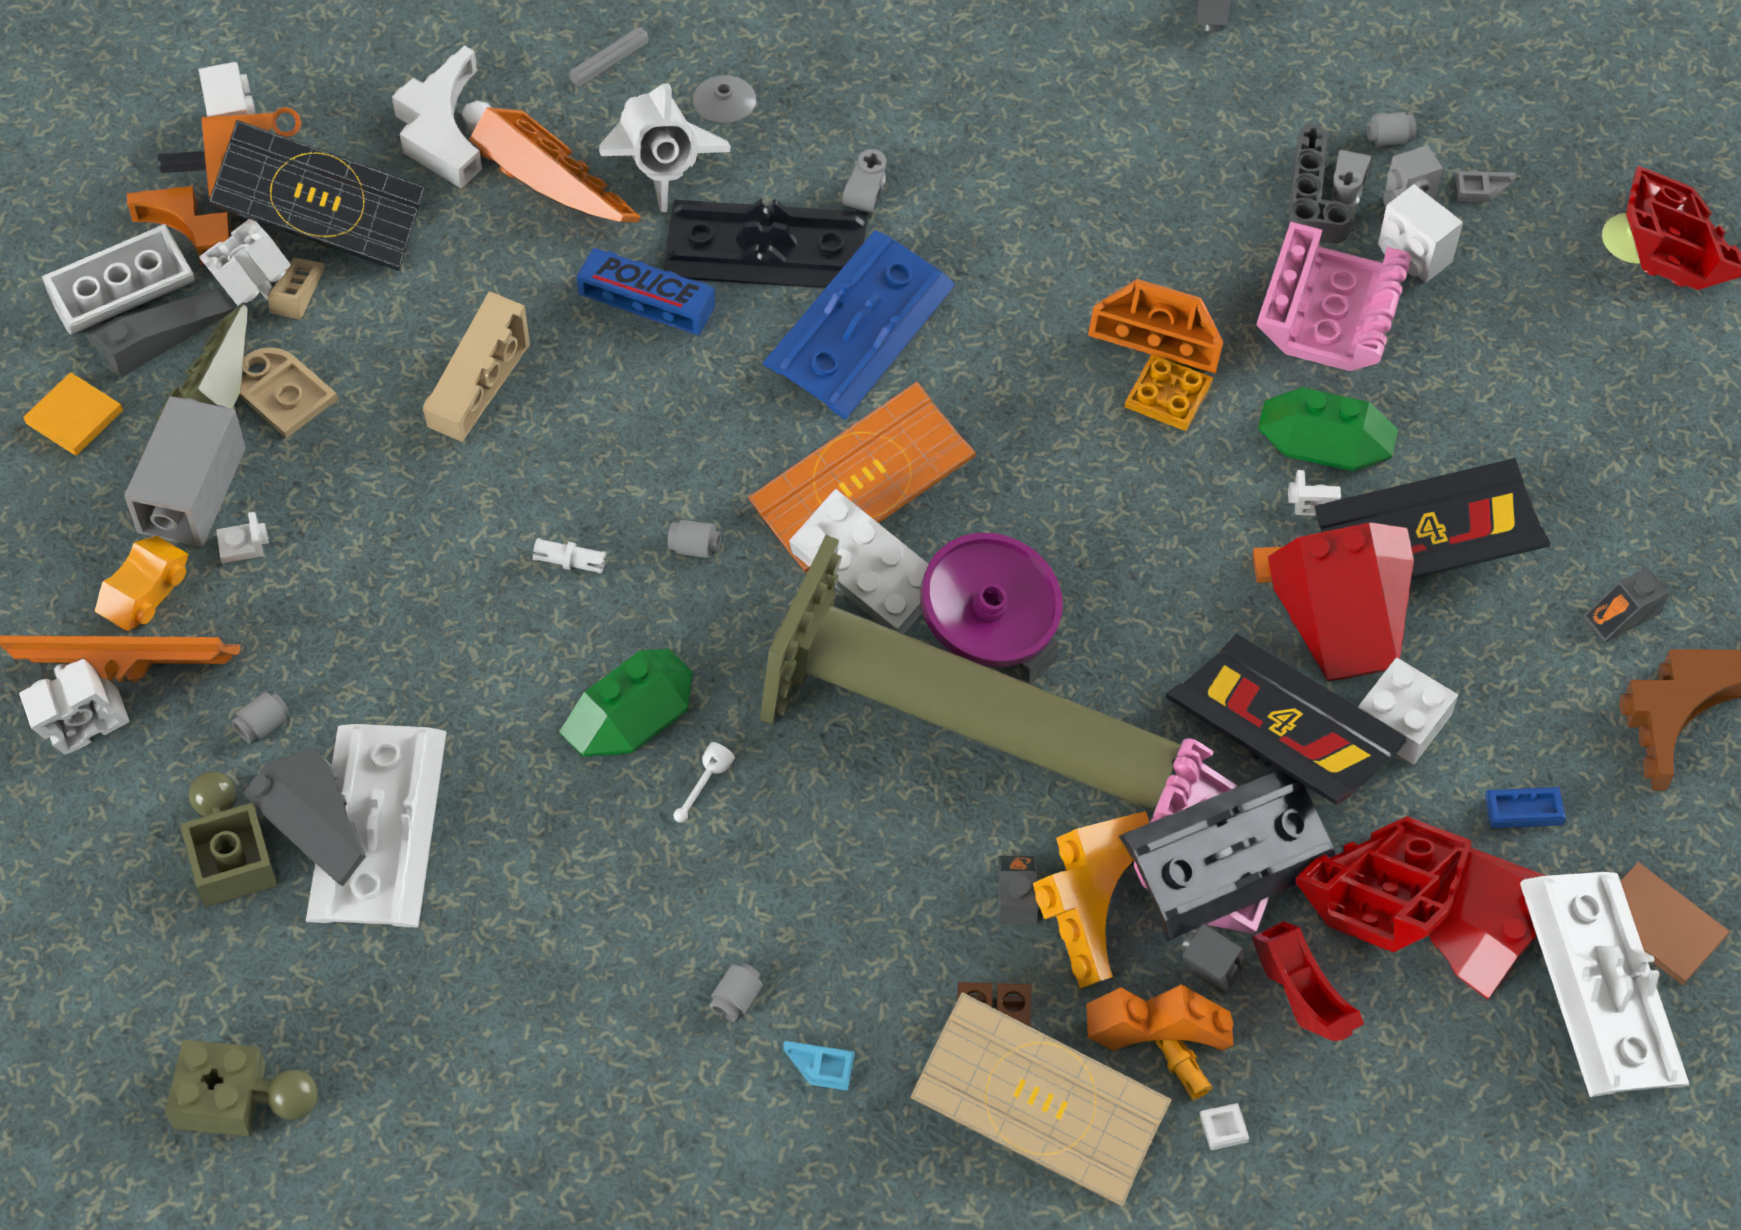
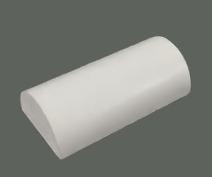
M165 224L42 276L53 306L70 335L195 281L192 270Z

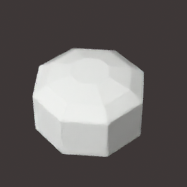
M474 101L465 105L462 119L468 130L474 131L486 107L491 108L489 103Z

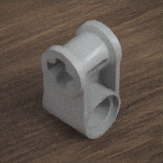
M869 149L859 155L853 173L845 186L842 205L875 213V202L880 201L881 192L886 181L884 171L887 159L881 151Z
M1345 150L1339 151L1334 171L1331 201L1344 203L1350 209H1354L1358 205L1363 186L1367 181L1366 177L1369 174L1372 156Z

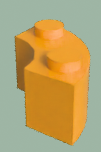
M157 535L134 542L130 554L123 565L111 577L102 582L94 612L126 631L140 624H147L153 618L155 608L173 590L174 586L179 585L186 575L185 564L189 554Z

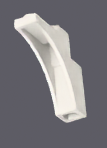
M466 46L462 47L456 54L451 55L443 66L427 77L424 83L412 78L392 96L395 116L408 123L400 133L403 153L461 189L482 170L480 151L466 140L454 120V110L458 96L470 77L477 71L475 53Z

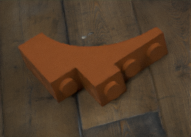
M1669 649L1664 663H1660L1658 666V680H1631L1626 693L1621 694L1619 702L1621 715H1627L1628 727H1639V744L1641 747H1646L1647 756L1644 758L1643 772L1645 778H1651L1652 791L1668 790L1674 777L1673 760L1676 740L1686 725L1710 707L1725 701L1741 698V650Z

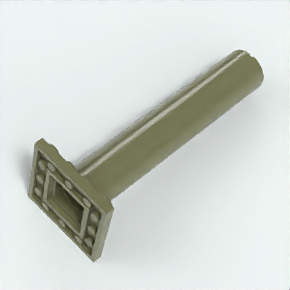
M825 535L769 649L760 714L761 721L774 724L778 714L784 716L791 703L792 696L789 694L792 687L803 686L808 674L1152 812L1155 811L1162 791L1166 787V781L1173 771V764L1178 756L1181 744L835 607L836 592H834L839 578V575L836 573L842 556L837 554L839 539Z

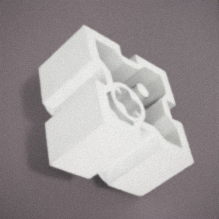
M249 219L231 232L232 236L223 243L219 241L199 256L237 306L242 302L246 303L254 299L259 294V291L268 300V294L273 288L270 282H275L282 278L286 273V269L291 266L269 235L256 221Z
M84 658L68 665H57L54 668L57 679L53 681L49 679L39 680L31 687L19 693L31 729L44 739L50 737L52 745L64 755L92 743L90 737L99 732L105 736L130 722L118 688L108 679L100 678L96 669Z

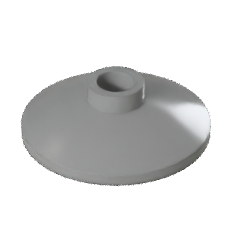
M728 75L707 79L697 87L693 95V105L698 114L706 120L722 124L742 120L752 112L756 103V94L751 85L743 79Z

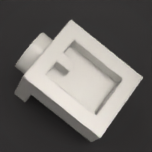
M1297 470L1295 482H1289L1288 502L1295 503V515L1316 516L1315 505L1341 499L1339 486H1305L1304 470Z
M255 512L248 513L249 524L216 529L222 564L264 556L262 544L269 543L265 523H258Z

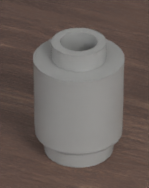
M1405 112L1373 115L1371 122H1368L1366 126L1367 138L1369 141H1374L1376 147L1407 144L1409 140H1414L1416 137L1415 118L1412 114H1406Z
M689 520L671 523L668 532L669 550H675L676 554L703 558H711L712 552L719 551L721 532L716 531L715 524Z
M263 692L236 713L237 717L231 722L240 737L250 744L255 739L260 741L287 720L285 712L288 711V708L276 693L270 695L267 692Z
M741 963L740 966L731 965L711 995L713 1000L709 1005L710 1008L720 1016L725 1014L726 1019L731 1022H735L738 1016L743 1017L763 987L762 982L759 980L760 973L745 963Z

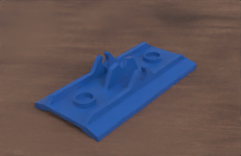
M874 230L765 359L763 365L780 375L786 376L827 404L838 416L847 419L954 288L955 283L943 272L891 237Z

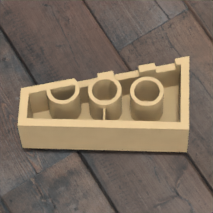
M488 292L433 393L428 396L424 403L423 413L425 414L428 428L463 442L530 345L524 305L493 292Z

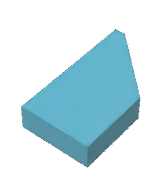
M784 1041V1051L810 1085L848 1091L855 1051Z

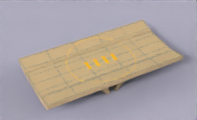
M963 992L960 994L910 1097L1120 1206L1124 1205L1134 1178L1172 1100Z

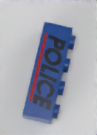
M593 247L577 274L579 295L696 335H700L715 308L714 287L708 286L704 282L678 276L671 271H663L648 266L641 261H633L618 256L611 251H603Z

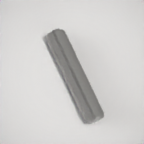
M641 27L635 28L570 70L571 82L578 87L587 83L647 44L648 34Z

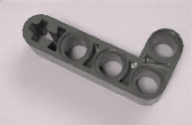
M1306 125L1300 129L1297 139L1287 229L1290 222L1321 229L1320 242L1341 243L1348 237L1353 216L1352 210L1348 205L1341 202L1321 200L1327 132L1318 125Z

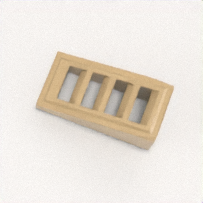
M294 257L290 262L291 266L286 269L284 276L276 282L268 294L270 313L301 320L325 266L321 262ZM296 270L307 272L309 273V275L304 276L295 273ZM291 281H297V282H301V283H303V284L301 285V284L291 283ZM287 291H290V292H294V293H296V294L293 295V294H288V293H286V292H287Z

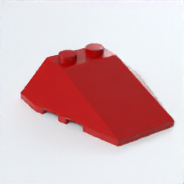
M1638 166L1633 176L1626 217L1641 268L1649 275H1660L1670 279L1680 287L1688 286L1696 290L1740 278L1741 251L1735 245H1728L1723 239L1726 231L1719 225L1715 228L1709 220L1712 212L1695 189Z
M1365 523L1298 537L1267 556L1274 591L1327 681L1343 680L1384 672L1396 657L1401 658L1411 576L1414 568V559L1407 528Z
M1406 816L1372 832L1371 839L1359 845H1356L1353 841L1344 845L1343 852L1331 858L1326 854L1316 858L1296 877V884L1327 926L1379 948L1396 952L1427 937L1448 916L1471 849L1472 840Z
M1471 847L1448 916L1429 936L1434 946L1441 951L1449 962L1450 968L1456 976L1488 1000L1509 977L1515 962L1537 938L1520 882L1524 879L1546 875Z

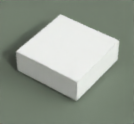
M1238 1103L1200 1112V1118L1210 1150L1243 1144L1249 1141Z

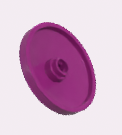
M973 533L950 541L931 559L920 587L922 614L935 638L953 654L987 667H1009L1034 658L1049 644L1062 617V593L1051 567L1035 550L1026 544L1001 534Z

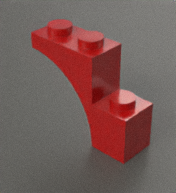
M1283 921L1252 936L1265 974L1268 979L1283 984L1295 1020L1300 1027L1331 1041H1340L1350 1037L1353 1034L1352 1030L1364 1025L1360 1010L1345 1001L1321 971L1304 939L1300 927Z

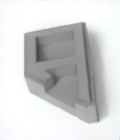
M1456 171L1455 187L1457 201L1490 202L1515 181L1516 174L1514 172Z

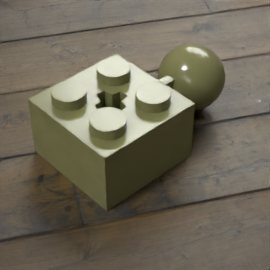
M217 771L200 774L193 780L189 788L188 798L190 805L196 813L203 817L180 824L195 884L204 908L278 886L254 803L233 808L237 797L236 787L227 775Z
M182 1039L165 1113L173 1129L250 1136L257 1103L269 1104L272 1111L283 1119L298 1120L307 1116L314 1109L318 1099L317 1085L310 1075L300 1070H286L278 1074L272 1081L263 1080L266 1063L259 1047Z

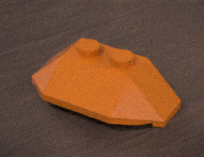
M1139 279L1132 281L1094 305L1087 335L1212 373L1217 371L1224 343L1202 298Z

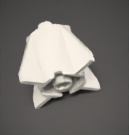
M662 84L650 93L630 98L625 104L620 122L599 145L601 156L632 155L639 169L649 178L653 179L661 212H667L668 181L683 176L682 172L687 170L689 166L692 167L696 162L698 153L730 152L728 141L686 121L675 101L671 98L672 88L670 84Z

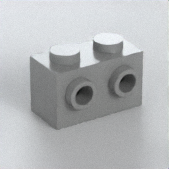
M1428 145L1393 156L1390 171L1387 175L1386 189L1383 193L1385 207L1413 184L1432 199H1436L1443 167Z

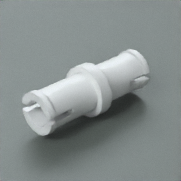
M537 538L533 552H536L533 554V560L563 565V569L571 570V567L602 574L606 561L604 560L606 558L605 551L600 552L576 547L574 542H568L566 545Z

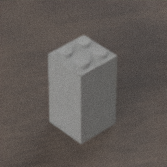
M169 396L124 495L137 533L148 536L157 535L162 539L203 547L246 449L234 409H230L225 405H210L197 402L191 398L182 399Z

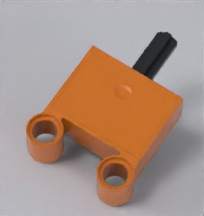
M283 107L274 113L201 117L205 151L159 154L158 169L160 173L207 171L210 198L236 120L270 132L273 129L276 134L288 138L299 132L301 128L300 116L293 109ZM290 113L293 115L296 121L294 129L289 132H283L278 128L277 119L281 114Z

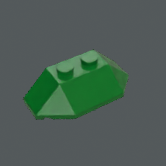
M1303 387L1265 400L1258 426L1262 435H1265L1286 457L1353 472L1392 458L1398 428L1368 401Z
M669 648L639 650L583 693L560 729L559 734L583 757L634 753L688 711L692 670Z

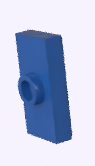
M1560 787L1486 791L1485 801L1490 829L1561 826L1565 823L1566 817Z

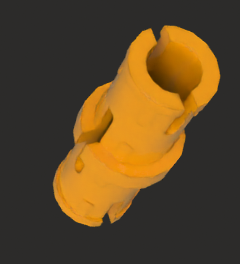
M1155 1040L1168 1061L1167 1067L1169 1071L1177 1075L1192 1101L1209 1093L1208 1091L1213 1089V1086L1204 1076L1196 1062V1054L1192 1049L1188 1050L1182 1040Z

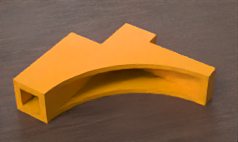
M1146 811L1078 828L1057 837L1059 854L1067 871L1052 874L1032 883L1036 893V901L1041 908L1044 919L1055 916L1057 918L1060 935L1065 942L1071 960L1072 972L1077 979L1079 988L1087 987L1113 977L1106 949V917L1113 890L1125 869L1134 860L1119 836L1149 824Z

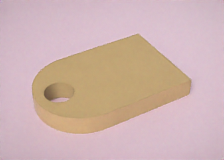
M262 348L243 357L239 397L285 438H288L338 400L337 393L296 357L283 349ZM262 363L266 365L262 372L251 373L248 371L249 367L253 364Z

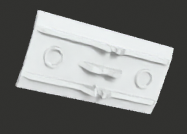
M367 724L338 726L332 766L335 768L338 776L336 780L338 790L345 795L347 805L344 807L349 821L355 824L366 858L344 886L335 882L315 863L306 922H349L419 927L446 731L428 727Z
M1596 872L1540 876L1522 880L1520 885L1589 1096H1601L1623 1091L1689 1086L1684 1066L1656 988L1659 971L1650 970L1648 962H1654V957L1643 950L1618 874Z

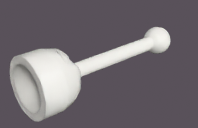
M711 742L705 750L702 761L706 770L682 808L675 810L674 819L677 822L683 823L688 819V810L710 776L725 772L734 761L735 756L723 745Z

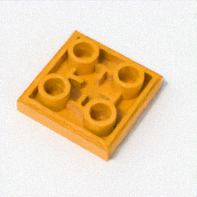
M1151 355L1126 399L1124 407L1187 432L1213 383V377L1170 360Z
M70 372L24 416V420L27 425L77 456L123 409L120 403Z

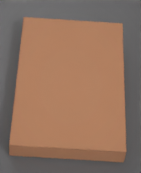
M1639 862L1620 881L1644 952L1654 957V964L1684 985L1725 940L1730 931Z

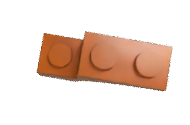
M193 186L127 193V204L133 222L165 224L180 231L194 244L198 256H201L219 241L223 243L232 236V228L227 212L198 215V203ZM199 258L201 265H205Z
M1182 984L1147 1001L1120 987L1086 1004L1088 1038L1112 1051L1128 1045L1155 1040L1192 1041L1212 1046L1221 1051L1234 1046L1231 1012Z

